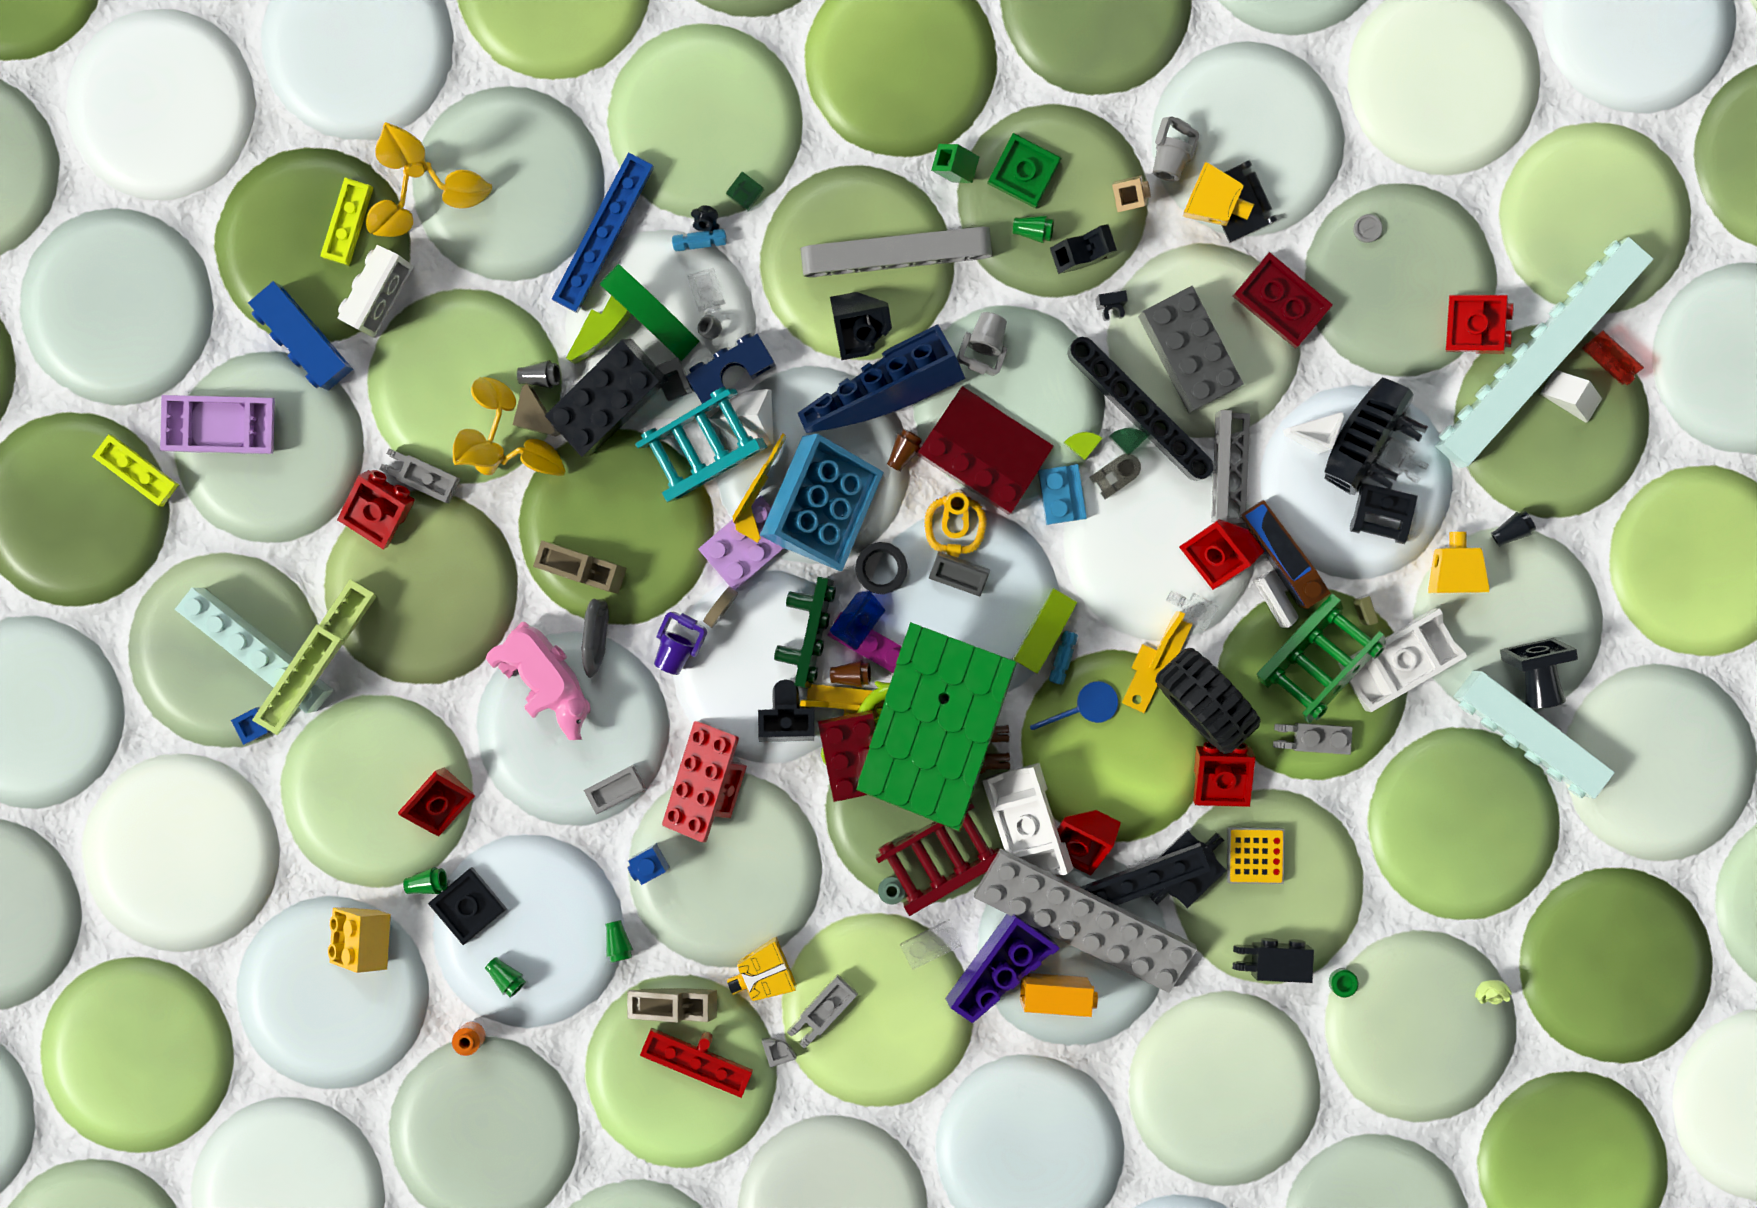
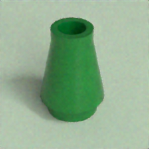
M1048 216L1015 217L1012 233L1040 243H1044V241L1051 242L1054 219H1048Z
M432 867L412 877L405 878L403 881L406 894H440L441 891L447 889L448 885L446 872L444 869H438L437 867Z
M619 920L605 924L606 957L609 956L610 963L632 958L631 951L633 948L623 928L622 921Z
M498 957L493 958L485 967V970L490 974L503 995L507 994L510 998L519 992L526 983L522 978V973L505 964Z

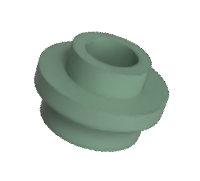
M890 876L880 882L878 894L883 902L893 905L902 901L905 896V890L897 877ZM890 886H894L897 889V893L893 896L888 895L886 892Z

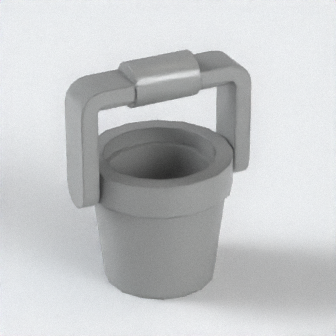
M1173 116L1164 117L1161 120L1155 140L1157 151L1152 172L1156 177L1166 181H1178L1186 163H1189L1193 158L1199 139V133L1191 128L1190 124ZM1170 125L1180 133L1189 136L1188 143L1180 139L1166 137Z
M981 313L972 334L966 332L957 355L958 362L968 366V369L983 375L985 373L991 376L998 374L1007 352V348L1002 344L1007 324L1006 319L994 313ZM967 345L978 353L998 356L995 368L976 359L965 357Z

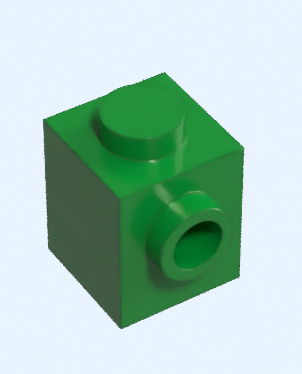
M938 144L931 171L953 183H973L980 156L959 144Z

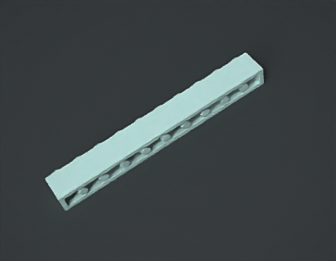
M1630 237L1619 242L1614 240L1604 250L1603 253L1606 256L1600 262L1598 260L1595 261L1585 272L1588 276L1582 282H1576L1568 290L1567 294L1569 297L1564 303L1559 302L1550 310L1548 314L1551 317L1545 324L1541 322L1532 330L1530 341L1527 344L1522 343L1512 353L1514 359L1508 365L1506 363L1503 364L1493 375L1496 379L1490 385L1485 384L1476 393L1475 397L1478 399L1471 406L1469 404L1466 405L1458 413L1457 417L1459 420L1453 427L1451 425L1447 426L1438 437L1441 440L1435 447L1457 467H1467L1474 461L1651 263L1653 258Z

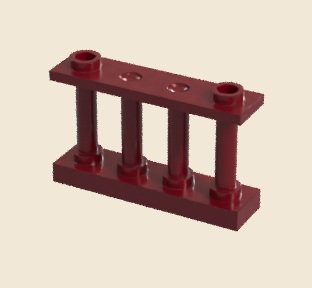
M970 801L963 826L979 852L977 855L979 859L969 864L968 861H964L944 825L934 821L895 844L890 841L878 848L880 853L876 854L877 862L880 863L887 859L907 893V900L903 902V905L909 916L987 872L999 852V848L994 850L992 847L988 848L968 811L975 808L972 801ZM934 831L955 866L953 869L955 873L946 878L944 875H940L920 840ZM910 845L931 880V887L922 892L920 889H916L896 854Z

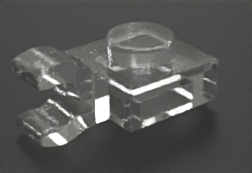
M1171 591L1166 599L1167 602L1183 609V613H1185L1184 620L1204 631L1207 630L1219 606L1196 593H1193L1190 599L1175 591Z

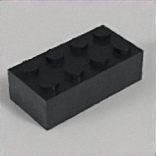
M621 339L545 417L581 457L593 455L669 380L633 339Z

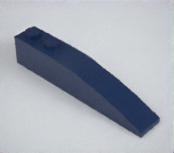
M939 324L888 348L881 353L883 358L872 365L869 362L861 368V374L851 381L846 378L839 383L837 391L832 394L825 393L797 414L805 432L811 433L836 429L887 415L926 399L966 379L957 357Z

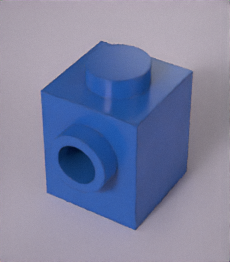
M657 843L632 856L628 860L630 865L627 867L633 880H639L640 884L643 885L665 873L669 865Z

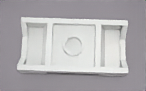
M1431 609L1410 621L1409 625L1386 637V643L1384 644L1386 647L1382 654L1376 659L1372 657L1350 680L1349 684L1365 711L1373 712L1467 657L1466 653L1454 642L1445 627L1443 613L1440 609ZM1360 651L1351 655L1350 657L1354 659ZM1338 663L1341 670H1343L1345 667Z
M1040 763L989 776L982 782L1004 850L1053 875L1068 874L1073 869V865L1065 842L1061 843L1045 794L1048 788Z

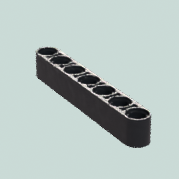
M1078 337L1071 343L1067 352L1069 360L1181 472L1193 481L1203 480L1211 475L1214 468L1211 458L1088 337ZM1079 344L1084 345L1088 349V356L1084 358L1078 357L1074 351L1075 346ZM1096 364H1103L1107 368L1106 377H1099L1095 374L1094 366ZM1116 383L1125 385L1127 388L1126 396L1120 397L1115 394L1114 385ZM1139 402L1145 405L1147 410L1145 416L1135 414L1133 409L1135 403ZM1155 422H1161L1165 425L1166 433L1164 436L1155 434L1153 430ZM1175 441H1180L1185 446V453L1182 456L1177 455L1173 451ZM1196 460L1201 461L1205 466V471L1202 475H1197L1193 471L1192 466Z

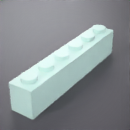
M192 587L175 608L178 613L273 688L294 659L205 588ZM318 679L299 705V708L305 713L316 712L333 689Z
M1473 670L1453 696L1460 701L1458 706L1470 715L1477 714L1482 718L1480 721L1482 725L1493 732L1498 730L1504 735L1503 741L1513 748L1519 746L1526 752L1524 756L1536 765L1540 763L1548 768L1546 773L1558 782H1561V780L1565 781L1570 785L1568 790L1581 799L1584 796L1595 799L1615 773L1483 671Z

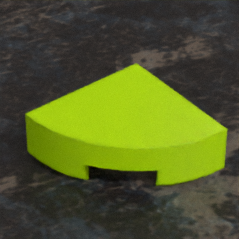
M1081 432L1070 436L1063 444L1085 460L1103 438L1094 433Z

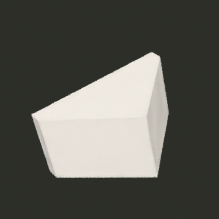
M1557 370L1552 372L1539 393L1585 423L1590 420L1602 400L1589 380Z

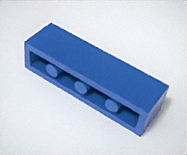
M272 281L248 302L254 309L251 312L253 317L261 325L266 324L272 330L269 334L279 346L284 345L290 351L287 355L297 367L302 366L308 374L305 377L315 388L321 387L329 391L353 370L350 364L282 285Z

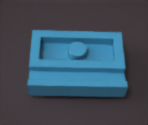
M1078 464L1039 470L1038 476L1046 525L1087 519Z

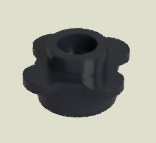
M703 205L698 209L692 210L691 216L694 218V229L713 232V230L720 228V225L717 223L718 212L713 207Z

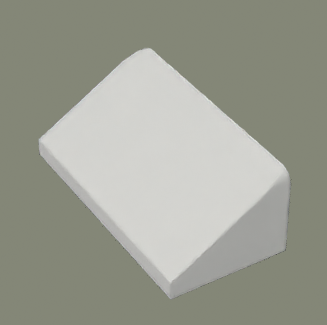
M1269 571L1255 579L1254 583L1279 626L1282 628L1292 626L1297 621L1298 614L1274 573Z

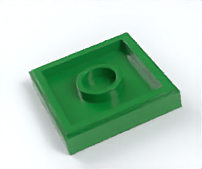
M1012 133L987 184L1036 209L1062 158Z

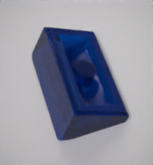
M858 592L829 631L848 646L857 650L886 610L872 592Z

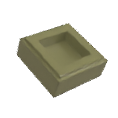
M1361 596L1353 599L1360 624L1372 625L1378 623L1370 596Z

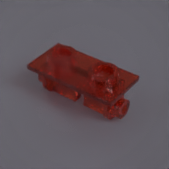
M1604 330L1582 347L1589 356L1622 385L1624 383L1626 385L1632 383L1635 379L1634 375L1644 368Z

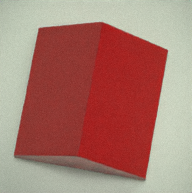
M444 767L432 773L398 811V814L439 837L475 795Z

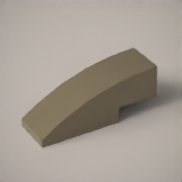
M542 540L533 565L535 568L619 594L627 569L626 567Z
M688 988L627 991L628 1019L677 1023L682 1020L709 1022L717 1018V990Z

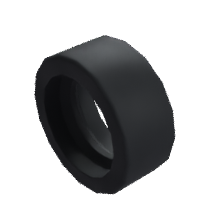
M877 542L868 545L861 551L856 560L855 571L858 581L865 589L876 594H887L895 591L902 585L907 576L908 565L904 554L898 547L891 543ZM878 552H886L892 555L898 566L895 578L890 583L883 585L870 581L865 571L868 558Z

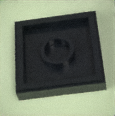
M473 867L469 868L451 883L446 890H443L428 903L462 945L466 944L507 909Z

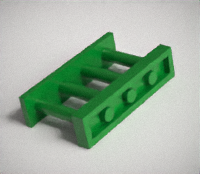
M1333 593L1256 673L1259 681L1264 686L1269 688L1272 684H1279L1304 705L1306 710L1302 714L1309 724L1314 719H1320L1326 713L1327 705L1372 657L1374 659L1379 657L1386 647L1384 645L1386 640L1383 633L1379 631L1373 638H1370L1342 615V602ZM1329 623H1335L1364 646L1354 659L1323 635V630ZM1316 643L1345 667L1335 679H1332L1304 656V650L1310 644ZM1297 663L1326 687L1315 700L1285 676V670L1291 664Z

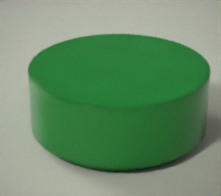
M1339 968L1331 973L1329 987L1337 996L1347 998L1355 994L1358 989V979L1350 970Z

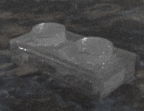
M950 919L900 943V946L912 970L961 947L962 944Z

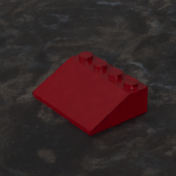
M961 386L923 443L917 456L1010 515L1054 445Z

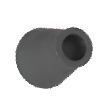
M550 360L526 367H519L517 369V380L519 384L552 388L553 385H559L560 368L557 363H552Z

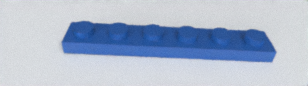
M628 152L552 297L554 302L578 314L654 169L652 164Z

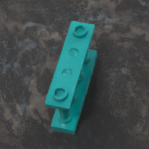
M725 387L717 389L710 394L712 397L710 400L659 430L652 428L641 435L643 439L635 443L637 448L651 447L669 480V488L662 492L666 502L678 500L768 448L763 438L753 439L752 436H748L729 401L730 398L738 394L736 389L726 390ZM717 406H720L739 441L737 443L739 448L731 453L723 447L706 415L708 411ZM695 419L716 455L714 456L715 462L708 466L705 463L702 464L683 429V426ZM671 433L674 434L692 467V475L686 479L678 476L659 441Z

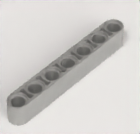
M989 227L825 243L800 248L804 277H822L986 259L993 256Z

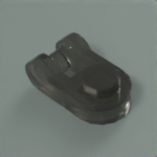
M1123 454L1089 478L1093 484L1097 483L1102 490L1100 494L1104 499H1107L1139 475L1141 464L1136 456ZM1110 472L1118 480L1112 485L1105 477Z

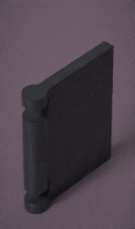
M1250 160L1224 172L1244 185L1239 198L1254 204L1247 220L1231 214L1227 226L1221 225L1229 243L1277 221L1276 215L1266 220L1264 219L1263 214L1272 210V207L1256 172L1254 171L1245 176L1242 171L1252 166Z

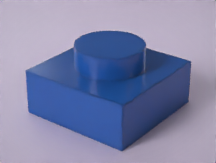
M259 707L231 720L243 745L271 732L252 721L260 709Z

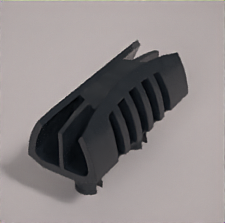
M1382 377L1369 390L1354 409L1338 435L1324 471L1326 473L1325 480L1349 495H1355L1364 479H1368V477L1388 489L1392 488L1393 483L1387 478L1396 481L1399 474L1377 463V458L1392 433L1397 430L1420 442L1422 435L1417 431L1425 433L1428 429L1427 425H1423L1406 416V411L1414 395L1408 387Z

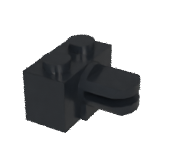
M780 680L774 685L772 690L773 708L758 710L759 742L814 741V708L800 709L798 687L791 680Z

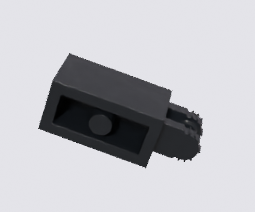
M1262 938L1261 942H1253V945L1233 946V952L1237 954H1252V962H1234L1232 969L1250 971L1257 981L1313 983L1314 949L1307 945L1306 941L1291 939L1289 944L1278 943L1277 939Z

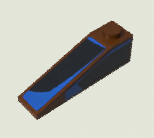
M1261 500L1240 514V517L1253 537L1264 549L1265 556L1299 607L1308 609L1331 594L1316 569L1264 500Z

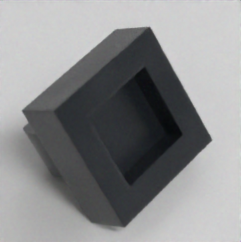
M1126 290L1099 294L1096 297L1097 310L1104 309L1102 313L1104 321H1109V310L1115 309L1118 312L1119 319L1124 317L1125 310L1123 306L1128 302Z

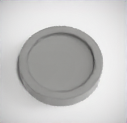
M1366 214L1356 220L1353 232L1359 241L1370 243L1381 235L1382 224L1376 216Z

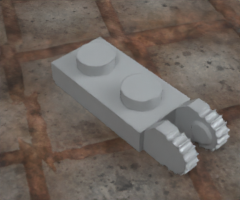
M390 448L388 449L386 454L395 460L403 461V467L399 472L392 466L381 464L379 470L396 477L397 481L445 503H450L460 478L415 457L406 456Z
M1295 723V725L1275 724L1274 730L1278 732H1294V742L1286 740L1273 741L1274 748L1351 755L1352 727L1306 723Z
M837 974L800 1014V1017L789 1028L787 1033L792 1037L807 1023L813 1029L801 1039L800 1045L806 1048L818 1034L821 1035L854 1000L858 992Z

